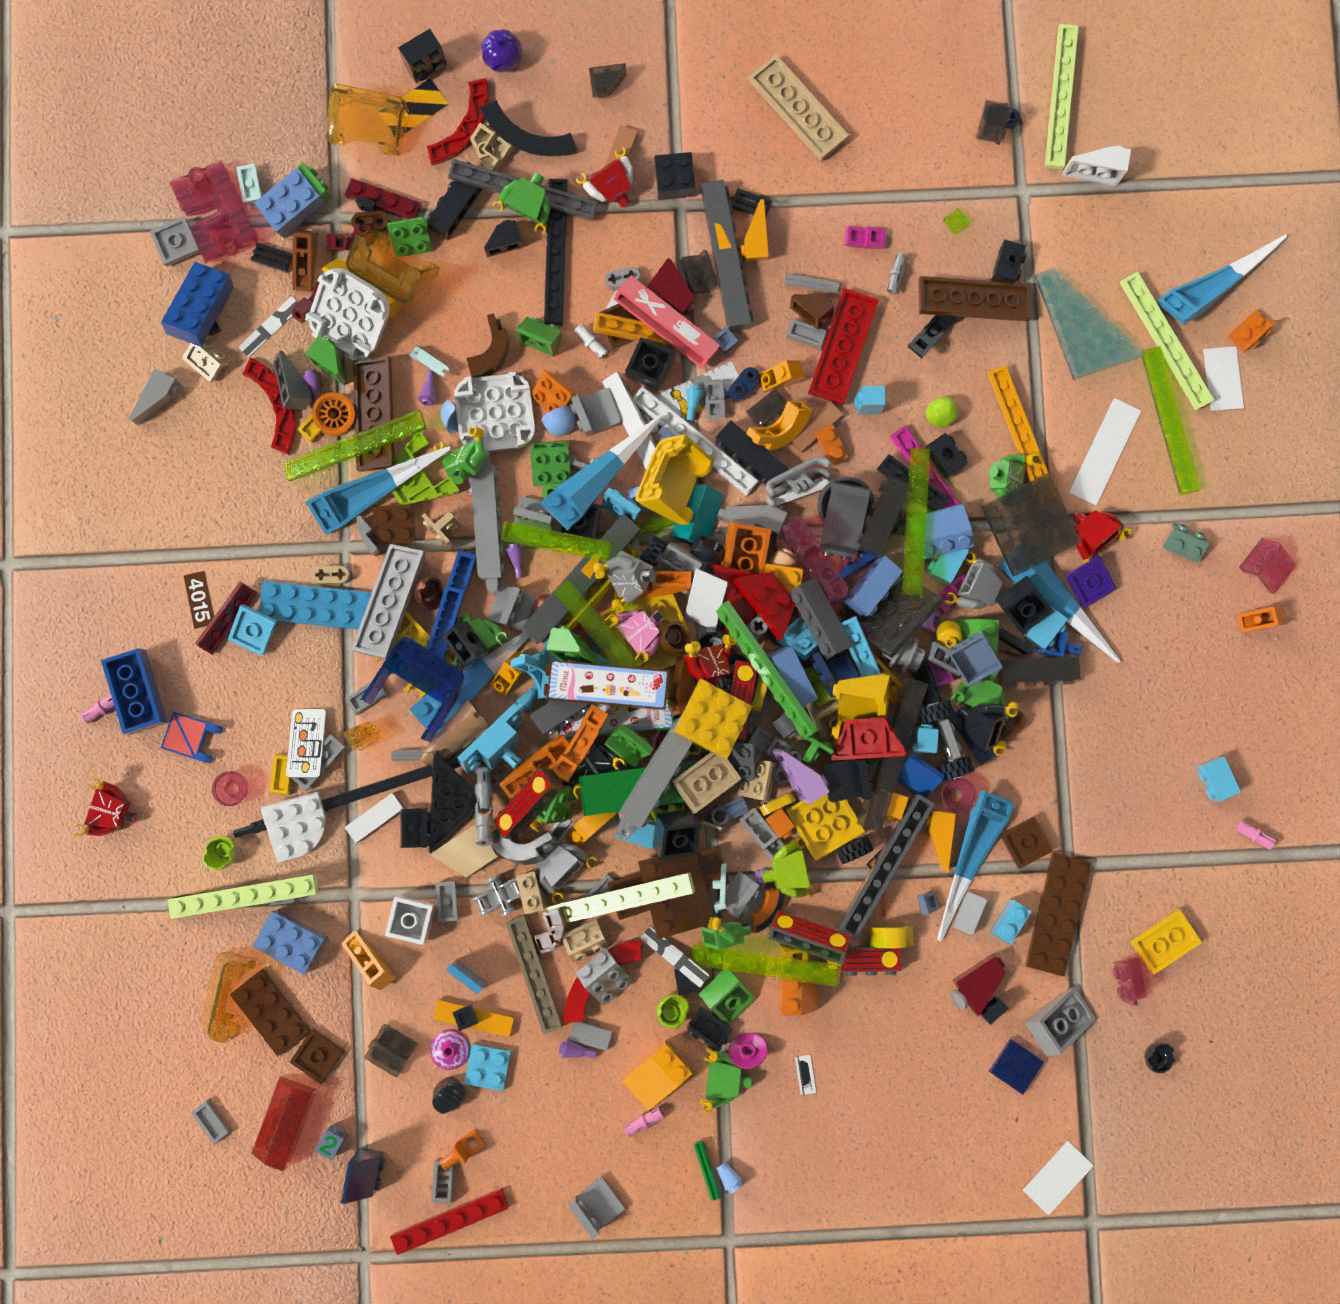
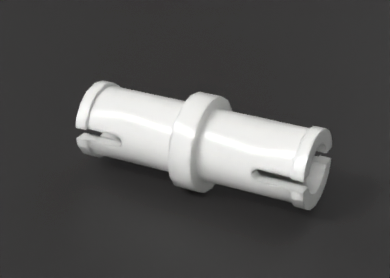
M583 323L575 329L574 332L585 342V346L589 347L599 359L607 354L608 350L597 340L598 337L593 335Z

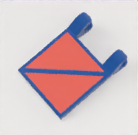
M173 711L161 748L204 763H211L213 757L201 753L200 750L207 731L221 734L223 727Z

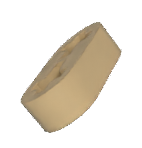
M320 566L315 568L312 574L313 579L323 585L345 584L351 577L349 570L344 566ZM340 570L346 574V576L342 577V580L334 576V574H340ZM321 571L325 574H330V576L323 577V580L317 577L318 574H321Z

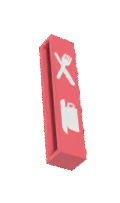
M630 276L618 289L614 297L617 303L701 369L707 365L719 349L720 345L714 339L706 335L699 327L692 324L685 316L678 313L633 276Z

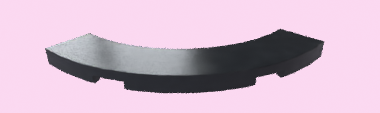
M497 100L479 107L492 129L503 140L522 151L539 156H561L578 151L571 133L545 137L531 134L519 128L505 115Z

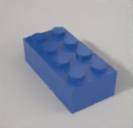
M194 262L161 321L166 335L201 347L234 288L230 274Z
M137 648L101 660L123 734L133 735L168 723L146 650Z

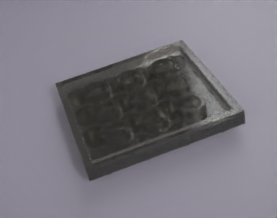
M1049 473L980 506L1012 576H1016L1080 543Z
M903 572L899 575L901 577L899 582L889 588V595L883 601L880 600L876 605L878 609L873 615L862 617L844 608L837 616L841 622L856 616L867 642L890 658L897 654L944 602L942 597Z

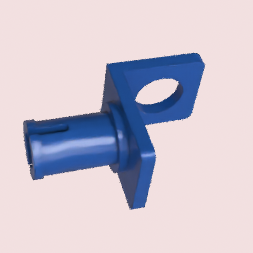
M1062 632L1060 635L1057 634L1054 652L1039 649L1036 650V653L1052 658H1061L1064 656V652L1079 656L1082 651L1078 649H1082V645L1068 642V632Z

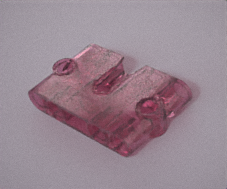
M222 160L212 163L203 169L193 167L188 175H183L169 181L178 204L186 217L204 214L217 209L214 214L204 217L190 227V231L205 263L225 255L233 256L237 254L239 249L258 242ZM198 177H202L201 180L196 181ZM232 242L230 246L225 247L226 243Z
M799 516L790 517L787 523L780 528L784 541L792 553L796 555V559L811 580L817 579L830 605L835 606L839 604L841 600L849 596L847 584L832 562L822 559L818 552L820 548L819 543L804 520Z

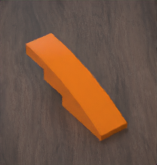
M655 571L654 582H650L645 593L637 599L669 595L691 589L692 571ZM615 590V593H614L615 599H623V597H619V596H618V594H617V592H616V590Z
M561 734L530 756L500 783L501 788L510 800L518 795L539 770L544 775L554 768L570 743L564 734Z

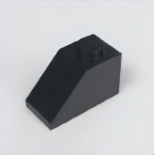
M505 220L496 226L484 246L487 257L523 248L516 221Z

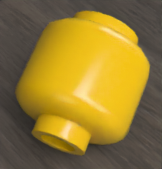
M945 621L938 626L936 635L939 644L950 648L962 641V631L956 622Z

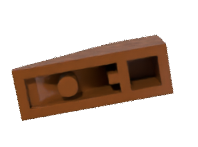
M297 230L293 232L292 290L312 292L317 257L316 231Z
M689 653L677 657L668 695V709L672 716L683 714L696 687L694 677L688 672V665L684 660Z

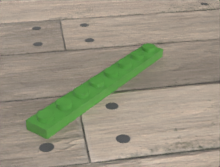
M729 601L723 603L716 610L720 621L728 628L730 635L735 638L741 651L750 660L752 667L762 677L763 683L769 687L775 700L784 709L786 716L794 723L797 732L804 739L808 738L818 728Z

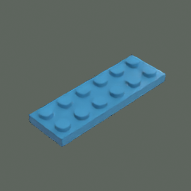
M263 581L259 612L278 620V622L358 630L372 593Z

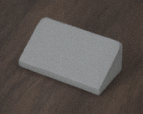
M967 891L952 927L973 936L987 899Z

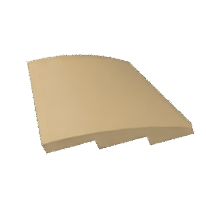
M488 122L486 126L479 123L470 137L485 168L496 171L516 148L503 140Z
M475 825L431 854L432 857L466 878L498 857L491 845L479 846L475 844L477 839Z

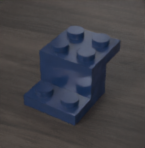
M819 651L812 655L815 663L812 665L817 674L822 673L819 675V678L824 687L829 686L825 689L830 698L835 697L836 699V696H833L834 684H838L839 680L860 677L846 653L827 663L824 662Z

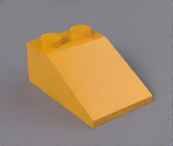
M665 1040L630 1072L622 1082L649 1111L679 1087L692 1074V1069Z

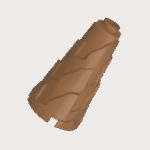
M467 699L444 724V727L431 739L432 741L421 753L422 757L420 759L427 767L429 765L433 767V752L435 750L444 759H448L462 748L464 749L472 744L491 725Z

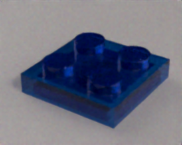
M1009 1038L989 1072L1024 1095L1044 1061Z

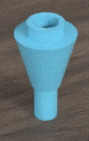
M690 385V388H686L688 407L686 420L694 421L695 410L704 393L701 390V386Z
M536 683L515 701L524 713L527 711L532 712L538 693Z

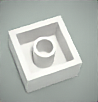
M399 895L394 897L385 936L421 945L426 944L436 904Z

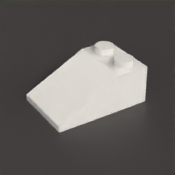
M1111 146L1073 156L1063 170L1062 176L1117 186L1128 171L1131 149H1126L1123 146Z

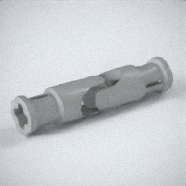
M480 767L475 770L477 775V784L475 785V795L477 797L475 828L477 829V839L475 844L479 846L493 844V839H491L493 805L490 801L493 795V785L491 784L493 771L489 767ZM478 811H480V812L483 813V814H484V813H487L488 811H490V814H489V815H486V816H483V815H480Z

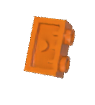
M1256 309L1228 337L1243 352L1248 348L1252 350L1260 343L1258 339L1262 335L1266 337L1273 330L1271 326L1276 321L1273 319L1269 322Z

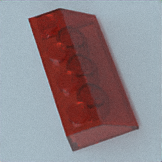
M281 1076L279 1077L252 1150V1154L264 1165L283 1172L289 1167L317 1089Z

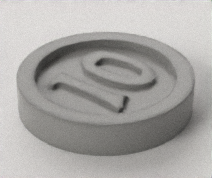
M956 990L951 994L952 1001L959 1009L964 1010L968 1007V1002L961 992Z

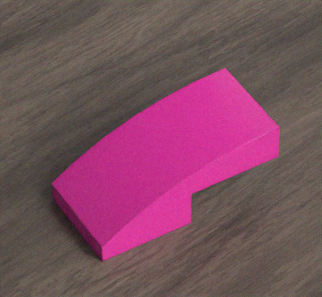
M848 225L845 231L844 246L883 249L885 247L886 229L870 226L865 229Z
M963 574L930 599L942 614L956 604L948 606L944 603L945 600L953 601L952 597L946 596L948 593H954L956 598H960L957 594L965 579Z

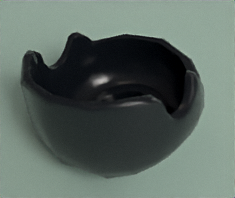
M1156 1042L1149 1045L1145 1050V1063L1147 1067L1155 1073L1167 1072L1175 1062L1173 1057L1175 1050L1167 1043Z

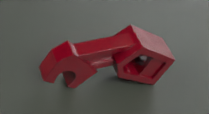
M357 223L352 233L353 235L350 237L348 234H326V248L347 251L348 248L371 237L372 225H366L367 229L363 232L361 229L362 224ZM339 237L345 239L344 245L339 247Z
M319 283L315 284L309 299L304 297L293 306L292 317L302 324L307 321L305 320L306 313L311 310Z

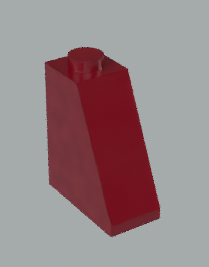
M667 258L647 288L681 315H690L695 307L694 296L672 260Z
M989 955L952 980L958 990L965 996L972 1012L977 1016L982 1013L1006 974L1003 969L1005 965L999 957L996 958L993 955Z

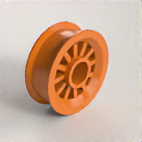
M336 392L326 393L320 396L314 403L312 409L313 420L324 434L341 436L349 432L354 426V406L346 396ZM337 410L339 412L338 418L331 419L329 417L330 411Z

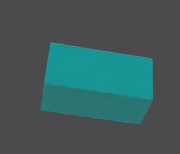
M695 484L686 506L693 510V518L690 524L680 525L675 522L670 537L691 544L695 543L698 534L710 538L724 494L708 485Z

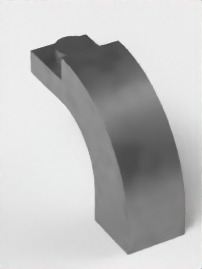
M499 828L491 832V839H493L492 847L506 859L521 865L536 864L545 860L542 853L551 851L558 844L556 837L550 832L528 844H517L511 831L505 837Z

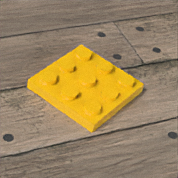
M700 679L674 733L724 759H728L753 706Z
M827 794L811 804L800 801L785 810L814 861L865 832L848 801L830 802Z

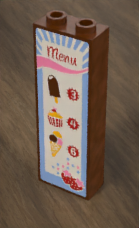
M550 660V664L546 665V676H549L548 684L544 685V696H547V700L666 710L669 670Z

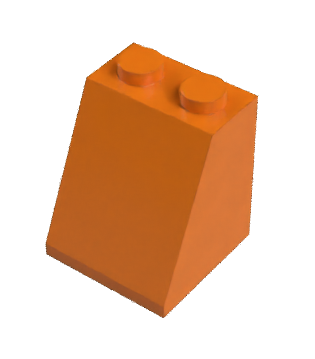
M779 969L778 1010L781 1015L802 1016L817 1010L818 970Z

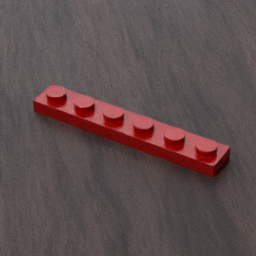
M500 1188L393 1233L390 1239L398 1256L507 1210L509 1206L503 1190Z

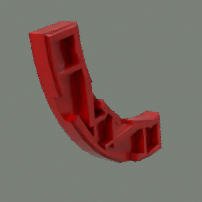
M487 78L468 82L470 89L469 107L466 116H464L457 130L451 136L427 146L432 166L448 161L470 145V137L479 123H484L485 117L479 107L489 103Z
M250 357L243 375L256 382L266 392L276 416L275 434L270 447L290 455L296 432L294 409L283 408L276 375L268 367Z
M642 941L626 942L607 949L619 966L630 962L642 961ZM578 977L569 991L564 1010V1023L584 1022L590 993L585 989Z

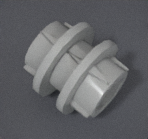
M903 632L899 638L890 634L880 653L881 658L888 660L886 667L891 669L895 663L900 666V674H904L906 669L915 673L924 658L926 650L918 647L919 640L916 638L911 643L905 641L906 634Z

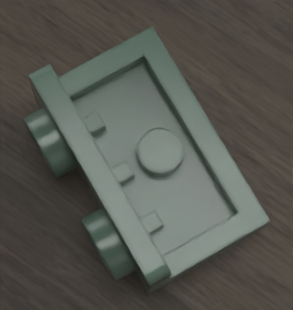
M1172 523V530L1162 547L1198 564L1209 546L1207 536L1199 531H1196V533L1190 531L1189 527L1179 523L1177 525Z

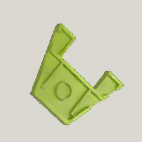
M420 429L414 434L415 436L410 442H407L401 453L395 457V465L414 459L416 453L430 445ZM421 469L394 488L392 492L400 504L412 503L414 505L456 494L460 490L450 477L433 486Z

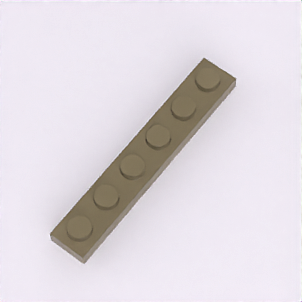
M525 915L505 922L543 1035L562 1029L563 1026Z

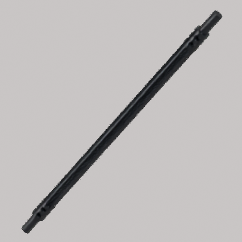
M458 756L445 760L453 769L461 767ZM429 765L428 767L415 769L323 799L321 801L324 811L431 777L432 766ZM264 819L234 830V837L237 838L250 833L256 834L267 830Z

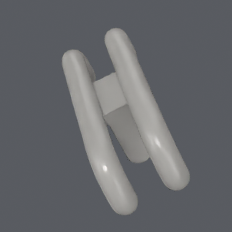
M814 457L769 480L766 484V492L768 493L766 496L767 504L772 508L775 507L776 502L773 498L789 489L799 494L801 490L805 491L808 489L807 487H813L814 484L811 478L820 475L826 479L831 478V473L824 468H814L803 473L804 470L817 464L829 468L832 465L831 461L825 457ZM786 480V483L778 486L775 489L773 488L775 485Z

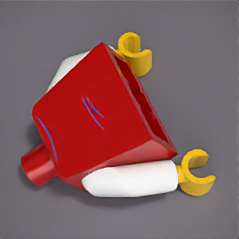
M622 147V155H618L615 150L616 159L589 178L584 173H581L584 176L582 182H579L576 178L577 183L591 197L601 202L608 201L609 203L616 199L621 208L630 203L626 192L631 189L630 184L633 182V167L624 147Z

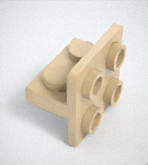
M447 512L434 524L424 513L422 515L425 519L423 524L432 534H438L435 537L445 548L449 546L453 550L455 546L446 535H451L458 529L459 523L450 512Z
M760 760L755 765V780H740L738 796L770 802L777 764Z

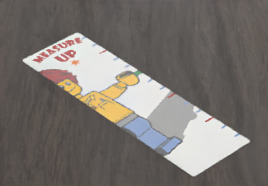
M731 361L655 396L681 418H685L688 412L686 388H690V385L701 386V390L704 391L695 410L696 413L706 408L704 381L723 380L725 400L730 398V386L739 375ZM737 388L735 391L736 393H741L742 389ZM638 408L645 424L653 420ZM657 424L650 433L659 430L662 427L659 424Z

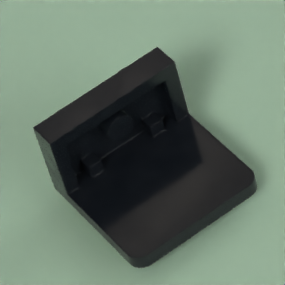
M863 758L846 759L823 765L824 777L829 785L827 786L829 790L827 795L830 802H838L856 797H861L864 800L872 799L874 788L872 782L869 781L870 766Z

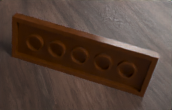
M920 276L918 279L919 314L1025 322L1031 320L1030 284Z
M383 356L353 361L356 470L358 472L386 469L395 466L391 358Z
M718 846L697 853L706 892L713 890V880H721V865L724 863ZM641 872L608 882L607 884L611 892L643 884ZM726 872V885H728L730 881ZM649 904L616 912L619 920L649 911L650 908Z
M1052 852L1025 963L1026 967L1065 977L1091 862Z

